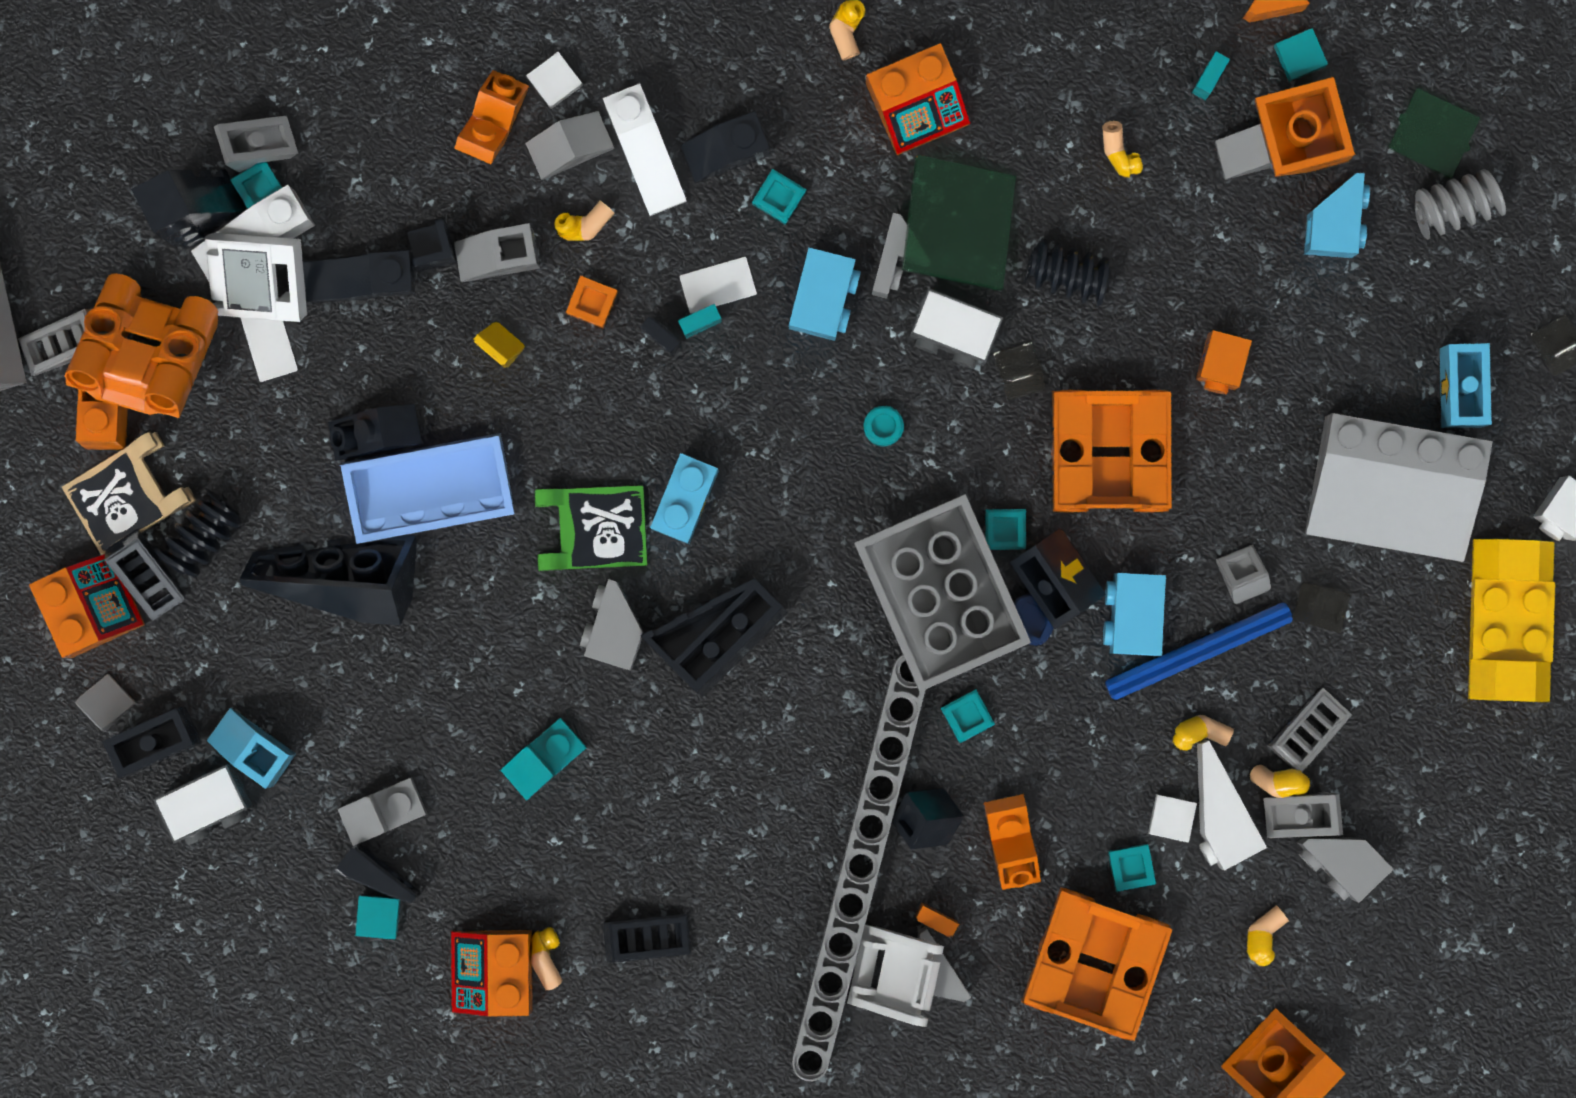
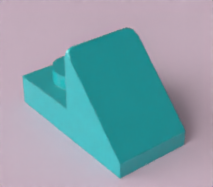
M559 718L531 744L522 749L500 771L527 801L587 747L562 718Z

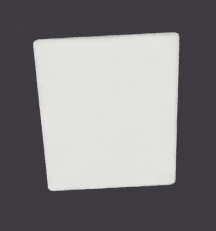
M746 257L680 275V281L690 313H695L712 304L719 306L757 294Z
M240 317L260 382L298 370L283 321Z

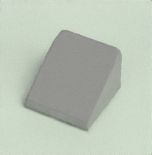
M1253 544L1216 559V563L1235 604L1271 589L1269 574Z
M107 674L75 701V704L101 731H105L136 704V701L110 674Z

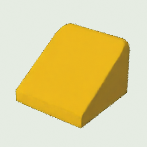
M498 322L492 323L474 338V342L503 368H508L525 348L519 339Z

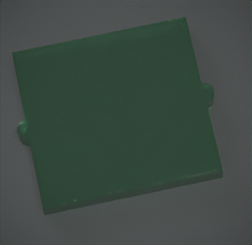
M1417 88L1405 113L1398 117L1400 124L1388 149L1452 178L1463 153L1470 150L1468 143L1480 118Z

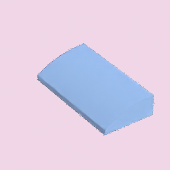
M501 433L343 462L340 465L356 544L515 514Z

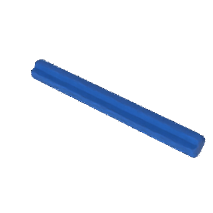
M1286 603L1272 606L1108 679L1105 682L1108 693L1112 699L1118 700L1289 624L1293 621L1292 613Z

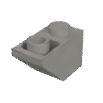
M530 223L489 230L454 242L461 283L540 269L534 231Z
M608 579L606 587L598 586L592 608L598 609L594 625L586 624L580 646L586 648L585 657L631 671L642 641L640 635L644 634V631L619 583Z
M1301 837L1297 841L1303 848L1299 856L1315 872L1322 868L1329 875L1331 880L1327 885L1343 901L1350 897L1353 901L1360 903L1394 870L1366 840L1361 838Z

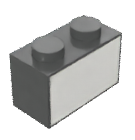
M928 288L910 337L917 340L915 343L917 348L933 354H937L939 349L954 354L952 361L974 369L976 363L982 366L985 365L1003 317Z
M232 764L220 767L153 799L173 843L185 839L188 846L209 837L210 834L207 829L220 822L225 829L245 820L246 816L243 811L254 807L236 768Z

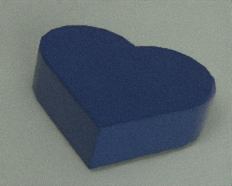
M1028 594L1018 597L1014 601V605L1031 641L1029 645H1042L1050 637L1053 626L1032 595Z

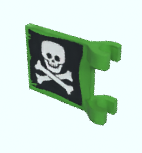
M643 486L539 489L534 491L535 507H559L561 552L538 554V571L647 566Z

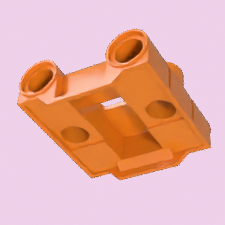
M117 273L109 275L95 307L85 316L84 332L65 373L66 385L86 391L97 400L148 415L160 413L180 418L218 326L217 307L209 300L197 296L185 298L181 309L141 297V287L132 278ZM107 331L109 333L99 334L98 332ZM129 333L161 341V344L154 347L127 339ZM186 354L187 356L179 357L175 355Z
M1166 390L1052 391L1054 428L1051 450L1054 472L1053 512H1089L1091 508H1133V512H1169V509H1172L1171 392ZM1064 441H1074L1080 446L1081 456L1077 462H1067L1061 456L1060 448ZM1145 441H1154L1159 445L1161 456L1157 462H1148L1141 455V446ZM1092 447H1129V457H1092Z
M1061 887L1049 920L1050 925H1047L1045 934L1039 943V952L1034 963L1035 967L1032 969L1021 1002L1033 1008L1097 1028L1116 1037L1135 1041L1173 929L1170 928L1171 925L1141 914H1137L1136 917L1098 904L1094 901V898ZM1056 940L1067 942L1069 947L1067 956L1060 961L1051 960L1047 954L1049 945ZM1080 953L1115 964L1113 973L1111 974L1079 963ZM1131 967H1141L1144 970V980L1137 987H1128L1124 982V975Z

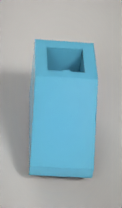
M1365 173L1353 175L1307 215L1304 255L1353 258L1359 254V248L1364 249L1367 238V226L1361 224L1362 209H1367L1370 198V186L1364 184Z
M229 708L207 740L228 762L265 789L274 787L296 755L295 752L232 708Z

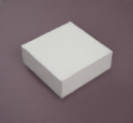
M559 52L526 75L551 109L583 86Z
M1156 794L1148 834L1189 843L1197 803Z

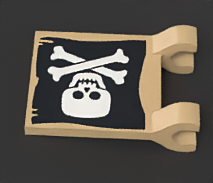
M157 432L143 434L123 450L62 486L63 491L101 555L105 554L108 547L134 530L139 529L142 533L168 516L193 504L196 500L189 487H180L165 496L144 461V457L165 446Z

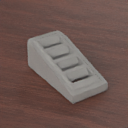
M83 309L18 338L31 376H36L70 363L77 347L74 348L68 330L72 329L78 345L84 332L85 316L92 309ZM101 331V332H98V333H99V334H106V333H108V332H107V331ZM54 335H56L58 339L60 348L62 350L61 354H58L56 345L52 337ZM42 340L48 356V360L43 361L37 342Z
M1321 687L1267 746L1289 767L1303 771L1352 714ZM1321 702L1337 716L1333 722L1316 708ZM1310 714L1326 728L1322 734L1306 720ZM1300 726L1315 739L1312 745L1296 732ZM1289 738L1305 751L1301 756H1298L1286 744Z

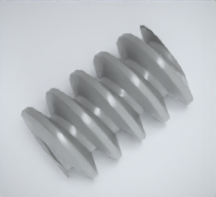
M1486 169L1478 171L1476 178L1471 174L1462 176L1461 184L1458 180L1451 179L1447 181L1445 188L1438 183L1431 187L1430 193L1422 188L1417 190L1415 195L1417 223L1422 235L1427 240L1430 239V227L1432 226L1435 227L1441 236L1445 234V222L1449 221L1455 231L1461 229V217H1465L1468 223L1473 226L1476 224V212H1480L1486 221L1491 220L1492 207H1495L1501 216L1506 214L1505 200L1500 186L1493 175Z

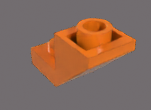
M492 70L478 92L472 116L458 135L454 149L492 164L506 142L527 94L529 85L515 80L512 76Z
M1021 794L984 802L1001 889L1024 887L1041 882L1038 858L1030 832L1024 795Z

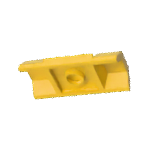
M1473 539L1468 699L1550 702L1555 582H1553L1554 542Z

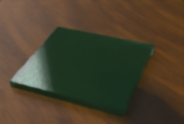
M917 155L914 164L902 270L1001 291L1004 285L1016 176Z

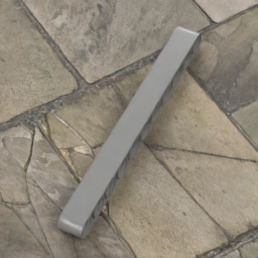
M903 654L895 660L892 667L793 1051L792 1066L794 1072L800 1079L813 1082L819 1080L825 1075L829 1066L925 690L919 692L915 681L908 682L901 677L900 666L905 661ZM900 697L908 699L912 704L910 717L903 721L894 719L890 714L891 703ZM887 737H896L902 743V752L895 759H886L880 753V744ZM886 776L891 780L892 791L887 797L877 798L870 793V783L875 777ZM875 815L881 819L882 830L877 836L867 837L860 832L859 824L865 816ZM858 854H864L872 860L870 872L863 876L853 874L849 868L851 859ZM849 893L856 894L862 899L860 911L853 915L843 913L839 907L841 898ZM845 933L849 935L852 939L850 950L843 954L833 952L829 946V941L834 934ZM828 972H834L842 979L841 987L833 993L825 992L819 986L821 976ZM819 1011L829 1014L832 1019L831 1026L823 1032L815 1031L809 1025L810 1017ZM814 1051L818 1053L822 1059L821 1065L813 1071L803 1069L799 1064V1058L804 1052Z

